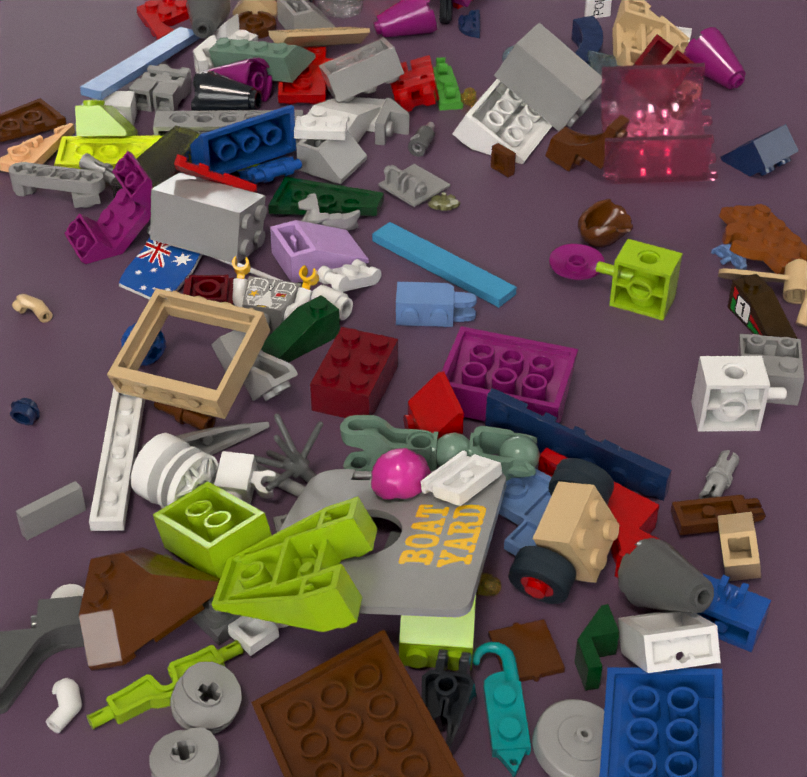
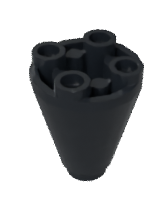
M208 70L203 71L201 74L196 73L194 76L195 93L191 101L192 111L259 110L261 107L262 93L252 86Z

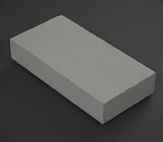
M74 481L18 509L16 514L21 534L24 538L29 540L86 511L82 487Z

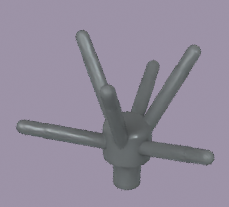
M278 413L274 415V419L285 442L279 435H275L274 440L287 457L268 450L267 455L276 460L255 455L256 463L285 469L286 471L266 486L268 492L280 485L291 475L294 478L300 476L307 483L312 477L317 475L308 467L310 461L307 459V456L323 427L322 421L317 423L303 451L300 453L297 451L281 416Z

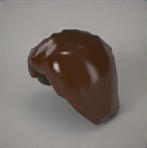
M605 199L596 202L581 214L578 220V230L586 243L604 248L615 243L628 232H631L633 224H631L632 219L626 213L625 208L614 204L611 199Z

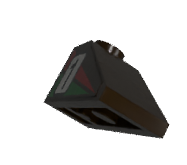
M757 273L732 280L727 308L752 334L798 339L773 289Z

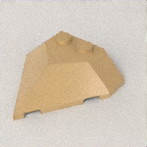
M621 0L612 29L613 64L630 69L656 34H658L674 46L661 62L666 65L677 50L684 54L690 38L663 15L659 18L650 10L651 5L645 0Z

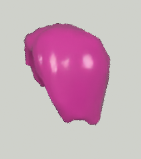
M408 448L390 450L376 460L372 469L371 488L377 496L385 500L413 498L422 492L421 480L430 475L431 471L422 455Z

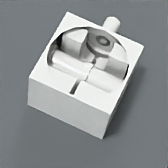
M762 356L699 357L691 400L698 431H760L767 400H784L787 397L785 387H770Z

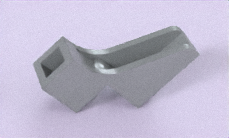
M233 330L220 336L211 344L225 372L246 335L245 332ZM260 350L244 381V385L253 401L261 397L268 401L291 387L289 381L296 377L298 373L292 364Z

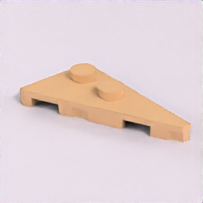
M69 123L55 128V134L45 139L38 135L22 142L20 145L8 148V154L0 157V171L9 172V167L19 162L44 164L59 149L62 136H72L75 133L74 124Z

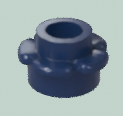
M21 398L11 403L12 410L10 416L16 422L29 426L39 419L40 411L37 403L33 400Z

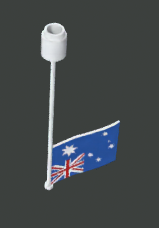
M149 225V227H148V229H147V233H148L149 235H150L151 225ZM149 237L144 248L123 272L119 286L149 300L156 288L178 292L183 286L185 278H189V275L194 272L202 254L150 240ZM217 259V260H220V261H222V262H225V263H227V264H229V265H232L231 262L224 261V260H221V259ZM242 263L237 264L239 268L244 266ZM251 268L249 272L261 278L281 280L254 268ZM320 285L312 291L310 300L322 295L339 309V319L346 320L351 314L353 301L347 294L325 285Z

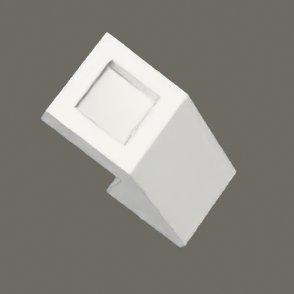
M215 35L209 36L193 50L196 73L201 74L203 71L214 68L208 50L217 41Z

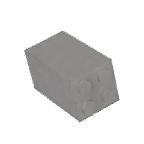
M540 23L516 43L494 75L558 131L562 130L566 125L570 128L573 126L578 118L590 107V103L602 92V89L599 87L605 81L599 73Z
M179 172L151 189L150 240L231 263L232 259L236 256L238 264L261 247L265 241L263 226L267 214V207L265 206L266 195Z

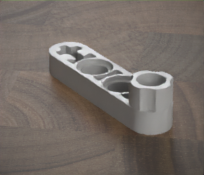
M28 162L15 163L8 169L13 192L17 196L33 194L37 188L82 194H98L105 189L103 174L98 171Z

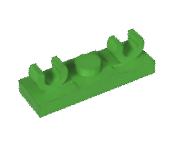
M445 57L436 58V67H433L440 99L437 100L439 111L463 109V100L451 66L445 63Z

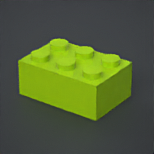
M208 481L153 514L164 548L200 571L217 578H221L228 558L272 536L263 511Z

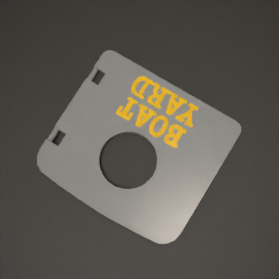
M335 469L321 472L310 479L279 531L327 506L359 496L370 517H380L393 521L402 530L400 537L394 544L378 553L341 560L340 564H343L362 595L359 613L461 617L470 612L506 490V476L503 473L461 506L436 498L431 491L427 494L421 492L409 499L395 498L385 500L377 496L371 488L372 471Z

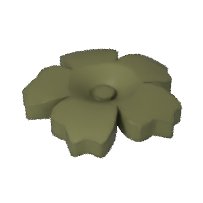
M443 192L441 196H433L431 201H428V205L435 210L446 211L459 207L460 201L456 199V196L452 194L447 196V193Z

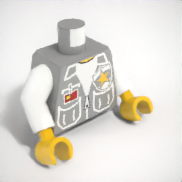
M236 256L232 259V266L237 274V278L233 279L232 300L234 306L247 309L254 308V310L264 312L270 331H274L298 306L310 301L312 294L310 288L319 281V275L315 268L312 275L306 277L308 269L305 265L299 270V276L303 281L302 288L301 283L249 276L247 280L245 275L251 269L248 258L246 257V264L240 268L237 267Z

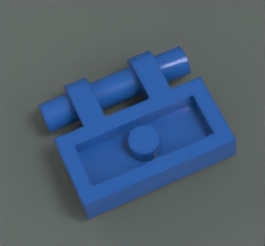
M285 156L238 172L243 180L254 184L273 181L274 177L294 174V171L302 169V163L300 159L294 160L293 156Z

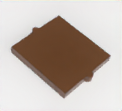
M544 619L524 624L515 622L513 626L488 631L490 642L502 643L513 651L516 657L519 681L533 680L538 682L542 677L565 672V666ZM496 654L501 670L503 671L502 660L500 656Z

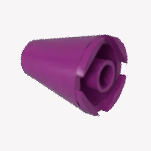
M430 0L399 1L376 16V21L373 22L376 34H381L382 37L388 38L435 32L437 30V23L434 11L429 6Z
M716 27L702 30L700 32L702 36L697 40L693 38L684 51V55L694 62L691 69L728 89L740 87L745 80L746 72L723 34Z
M254 57L208 70L260 90L262 102L267 101L270 96L272 75H268L266 68H269V65L262 58Z

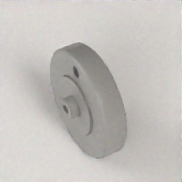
M566 699L553 703L541 714L534 728L532 743L539 764L549 776L599 777L604 721L603 708L585 700Z

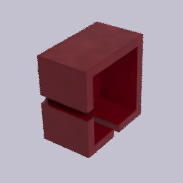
M656 34L623 79L661 107L682 81L694 62L677 50L666 65L662 64L661 62L674 46Z

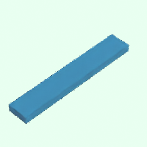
M391 222L372 233L373 242L475 294L477 297L498 308L516 295V286Z

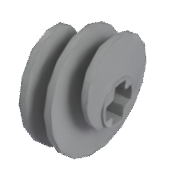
M198 662L189 667L176 682L170 700L172 715L180 727L185 730L203 727L212 732V734L219 733L231 724L239 710L242 700L241 687L235 675L225 666L214 662ZM206 696L210 698L207 702L202 701Z
M203 727L177 730L163 736L154 745L149 755L152 777H216L221 763L218 741L212 732Z

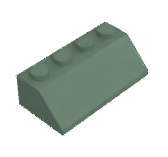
M228 37L218 39L208 50L214 67L254 57L262 58L269 65V68H266L268 75H272V81L290 83L316 58L315 53L297 45L248 41L247 39L237 40L229 39Z

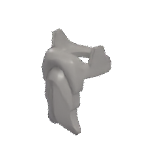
M309 194L307 198L298 202L299 210L307 211L305 217L300 221L345 229L347 231L358 228L357 220L360 216V210L346 214L320 213L316 194Z

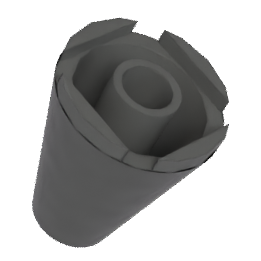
M230 0L186 1L192 30L199 38L205 39L212 36L230 13Z
M655 538L640 540L634 544L637 547L631 554L626 553L622 558L618 571V584L621 592L625 593L628 601L633 605L648 609L697 614L705 611L712 603L714 597L712 583L669 543Z

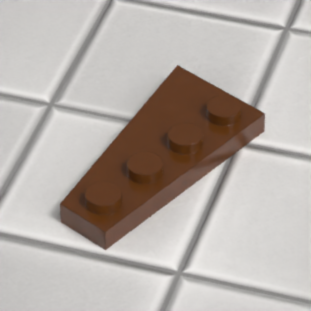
M36 99L0 113V142L67 125L66 118L43 99Z

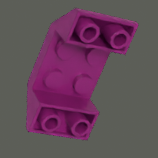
M129 151L116 163L112 171L123 188L116 193L109 206L101 212L99 219L94 221L79 213L64 233L82 263L89 264L123 254L151 218L152 180L135 156Z

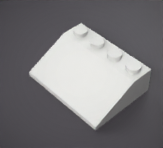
M496 79L464 116L452 134L470 149L491 155L492 146L499 143L516 153L515 163L523 164L552 125L499 79Z

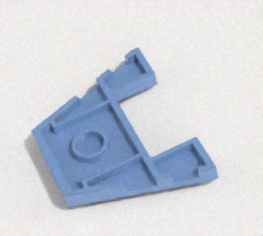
M535 469L536 473L533 476L511 478L506 481V490L499 514L519 525L504 540V549L515 556L524 546H537L532 538L551 499L548 486L552 477L538 469Z

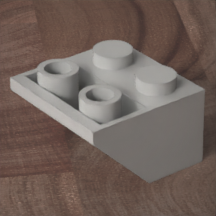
M277 0L278 21L286 30L335 27L322 11L308 0Z
M348 130L345 140L302 139L296 144L297 159H300L302 163V169H299V171L330 180L333 183L342 184L367 160L366 153Z
M740 334L737 356H762L770 387H785L787 390V397L784 400H767L766 403L798 406L805 379L801 339Z

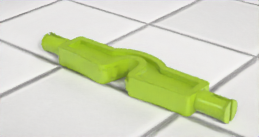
M238 640L218 650L214 645H209L191 655L172 661L167 668L172 681L169 685H161L152 675H144L124 689L106 698L107 706L86 715L91 728L94 730L112 719H115L117 724H122L151 708L170 706L171 695L176 682L189 667L198 662H214L225 666L224 662L243 654L242 646Z

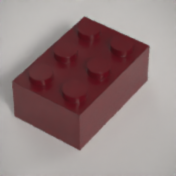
M341 327L310 383L311 411L341 418L353 415H374L398 367V339Z

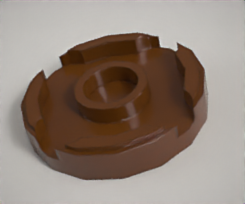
M246 11L238 15L239 29L258 35V39L268 37L269 31L276 30L277 28L276 19L270 13L258 11V14H252V11Z

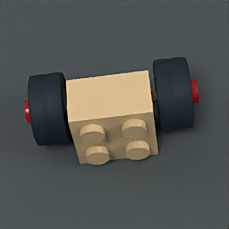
M578 458L563 459L557 465L548 486L551 499L532 538L537 546L522 547L517 552L508 574L510 582L516 589L530 598L544 603H563L567 599L575 580L596 583L601 570L606 565L607 555L612 543L619 534L620 525L607 506L614 490L613 479L601 467Z

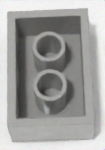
M384 37L318 65L328 91L338 103L341 101L344 103L349 102L355 98V95L362 92H372L382 83H393L399 79V76L404 74L395 47Z

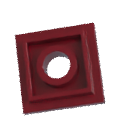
M189 275V278H185L183 294L193 297L201 296L207 300L220 303L228 302L234 305L232 297L233 279L235 278H229V275Z

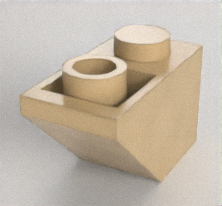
M752 512L718 515L725 575L730 577L729 581L761 578L760 559Z

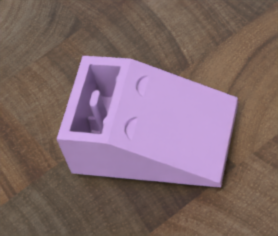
M298 220L270 227L272 254L291 282H303L299 276V270L304 265L308 269L306 277H310L314 268L318 272L322 266H327L331 269L339 268L345 264L351 265L356 259L369 263L367 256L345 229Z

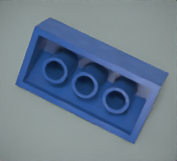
M289 105L200 134L190 144L192 164L199 165V163L210 166V170L213 172L229 174L296 151L294 106Z

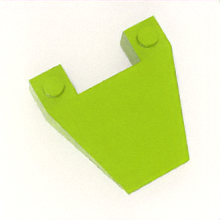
M359 496L327 506L228 558L211 604L214 610L319 632L345 628L352 623H356L361 607L362 595L340 562L350 557H361L369 551H373L377 527Z

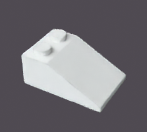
M333 98L314 105L307 115L347 118V130L358 143L369 128L370 123L381 111L380 106L353 100L346 103L342 101L338 103Z

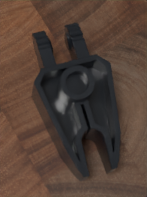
M440 649L437 655L435 670L431 669L422 675L421 698L439 731L442 732L446 729V744L453 755L463 741L477 700L475 683L469 676L471 653H462L459 659L458 673L447 671L450 659L448 650Z

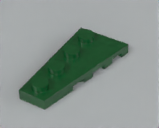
M285 177L268 204L269 214L305 215L307 211L299 210L298 202L307 198L309 194H316L320 213L346 214L360 210V216H377L384 202V192Z

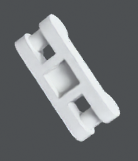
M356 259L351 265L345 264L339 268L331 269L327 266H322L318 270V282L325 285L331 284L333 289L345 292L377 284L381 278V270L375 267L369 268L365 262Z

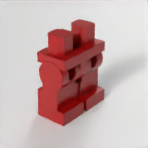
M430 55L409 60L412 69L410 71L408 70L407 63L402 62L401 66L404 74L399 76L397 81L390 83L395 102L407 112L412 111L415 106L422 104L430 106L434 105L437 100H440Z

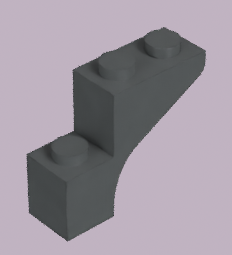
M82 596L38 600L37 615L31 616V629L0 631V714L10 709L46 659L66 649L84 647L79 620Z

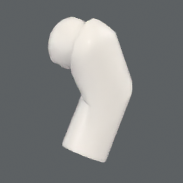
M70 678L58 680L52 688V694H56L59 706L46 719V724L56 733H60L82 708L79 686Z

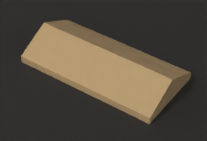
M331 27L269 31V36L274 43H286L299 47L358 44L370 33V28Z

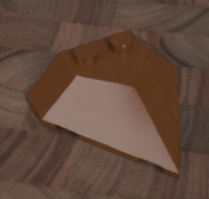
M143 547L91 558L79 611L88 667L93 671L125 665L137 657L134 652L152 639L157 643L205 608L202 604L215 595L220 578Z

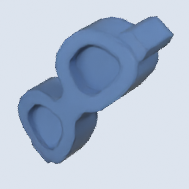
M721 244L711 249L712 254L722 258L720 261L722 265L731 261L736 269H747L746 258L730 251V244Z

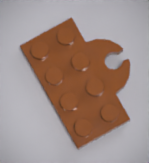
M756 204L755 206L735 205L734 207H722L719 217L727 224L722 235L723 244L732 242L730 251L747 259L764 261L776 274L784 275L785 266L789 262L796 259L807 261V245L786 226L784 221L778 219L768 206Z

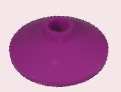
M583 244L562 245L554 249L549 257L550 267L555 273L574 280L590 279L599 275L600 273L596 272V265L599 261L605 262L603 255L598 250Z

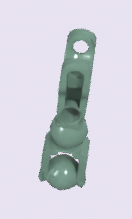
M375 415L349 416L340 425L343 442L347 446L364 450L350 453L343 464L344 469L372 471L376 460L382 454L398 448H408L422 455L430 471H435L438 466L441 467L461 451H466L469 457L475 454L500 462L502 473L506 476V481L511 478L535 475V469L540 459L536 437L514 433L508 429L478 426L474 433L471 432L469 440L466 436L456 432L444 434L439 438L438 432L435 431L431 433L427 430L395 428L386 420Z

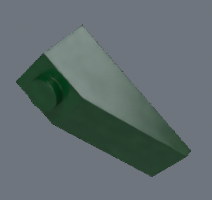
M322 295L298 306L266 338L261 350L289 363L336 338L340 331L339 309Z

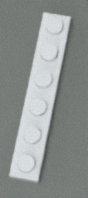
M113 388L89 518L91 531L125 529L131 492L130 477L134 464L133 458H136L145 399L116 392L115 388Z

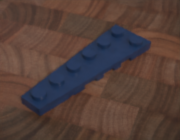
M492 388L488 393L485 426L508 429L514 433L534 436L537 438L536 444L540 454L547 447L566 458H578L589 461L604 469L614 482L619 483L623 487L664 501L668 493L671 469L632 451L625 450L608 440L596 441L585 433L586 430L577 426L572 430L557 423V417L549 413H545L544 416L527 409V403Z

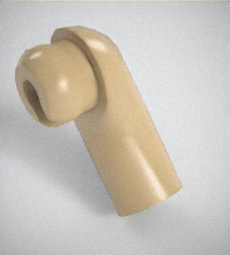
M19 294L12 303V307L17 312L19 311L20 314H24L29 308L43 323L50 321L53 316L42 300L27 294Z

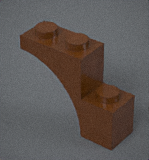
M621 114L608 125L604 133L595 135L581 134L564 127L551 138L545 156L568 172L577 165L581 166L585 160L602 169L609 162L613 164L620 154L618 148L628 135L626 129L630 119Z

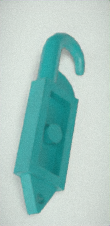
M487 642L476 648L473 654V665H479L480 658L484 654L495 653L500 656L503 671L489 675L483 684L492 757H497L511 775L515 777L525 756L530 755L531 752L521 681H519L517 662L513 651L502 643Z

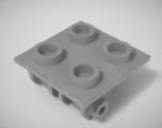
M416 164L404 170H400L395 165H388L384 169L385 180L378 183L379 187L413 207L451 186L448 182Z

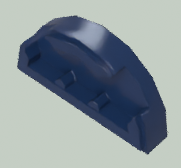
M471 10L468 15H460L458 29L461 33L469 37L480 38V10Z

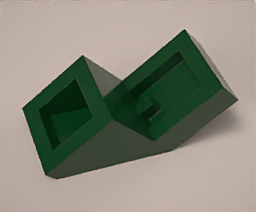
M609 604L600 606L577 639L574 662L585 691L599 689L603 667L600 657L616 655L620 632Z

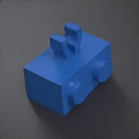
M703 573L713 585L714 597L710 606L705 611L697 614L717 625L719 640L752 653L765 625L771 600L748 591L749 584L744 582L741 587H737L728 583L730 577L723 575L721 579H717Z

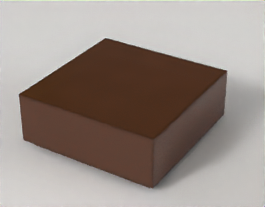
M496 143L492 146L491 168L508 178L515 175L516 153Z

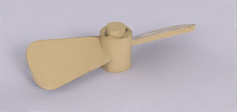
M796 259L786 264L784 275L729 268L719 269L718 277L736 280L757 273L765 282L784 283L783 298L792 304H802L807 291V261L803 259Z

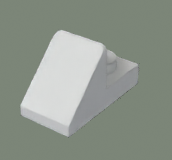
M238 14L226 21L213 34L217 40L228 37L229 39H247L248 41L258 42V35L239 29Z

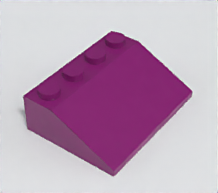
M461 326L442 371L445 372L464 412V417L485 421L487 395L493 388L527 403V409L542 416L545 413H549L557 417L556 422L560 424L578 349Z

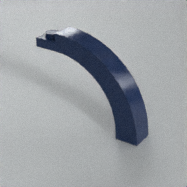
M593 15L573 19L571 40L578 47L575 54L597 71L601 62L599 58L602 56V27Z

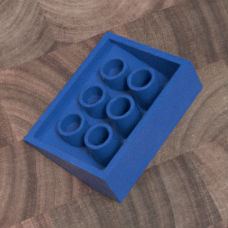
M608 667L599 777H724L725 696L722 669L680 668L647 673L641 668Z

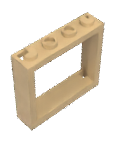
M156 288L107 376L116 392L225 419L270 332V328L264 312L254 310V308L247 309L234 306L228 302L220 303L207 300L201 296L193 297L180 294L174 290L171 292ZM169 315L246 333L217 390L138 371Z

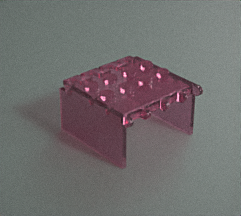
M705 63L602 67V133L621 114L630 119L626 129L628 131L627 137L605 138L604 178L606 180H614V184L714 181L718 179V172L716 170H709V164L716 162V154L711 153L714 135L704 134V126H710L713 123L711 116H702V110H708L711 107L710 100L702 99Z

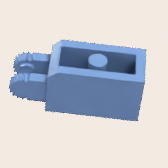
M397 282L396 325L453 327V322H471L476 317V310L472 307L476 305L477 298L475 294L469 292H454V286L449 283Z

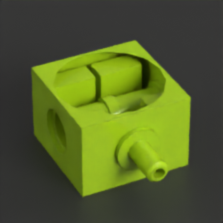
M627 239L615 259L614 265L601 261L596 265V272L612 276L609 305L664 320L676 296L682 253Z

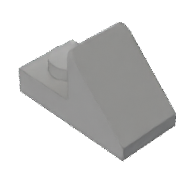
M386 98L375 122V144L385 146L388 137H392L393 133L409 134V113L391 98Z

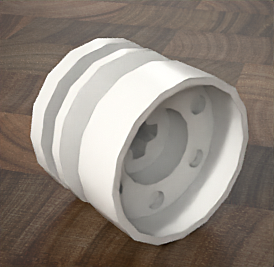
M162 433L148 441L139 452L132 468L130 477L131 487L137 495L152 503L159 504L163 509L207 481L214 484L219 463L214 456L204 453L198 448L191 447L189 443L169 433Z

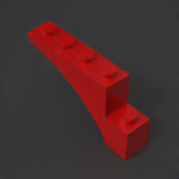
M546 447L540 454L538 470L552 477L559 462L567 458ZM614 482V490L607 506L620 525L618 537L613 541L610 548L616 564L614 576L618 578L622 558L626 553L631 554L637 547L634 544L648 538L659 539L650 534L656 528L660 505Z

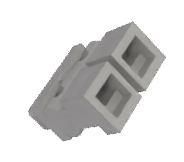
M160 64L159 66L149 65L147 72L143 73L141 79L137 78L129 87V91L135 92L137 110L152 112L155 109V113L156 111H178V105L181 100L191 93V70L186 67L173 69L166 64Z

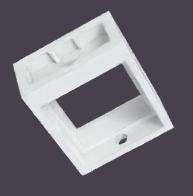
M664 611L618 618L621 654L647 673L721 663L717 625L696 613ZM678 652L683 653V657L680 660L676 659Z

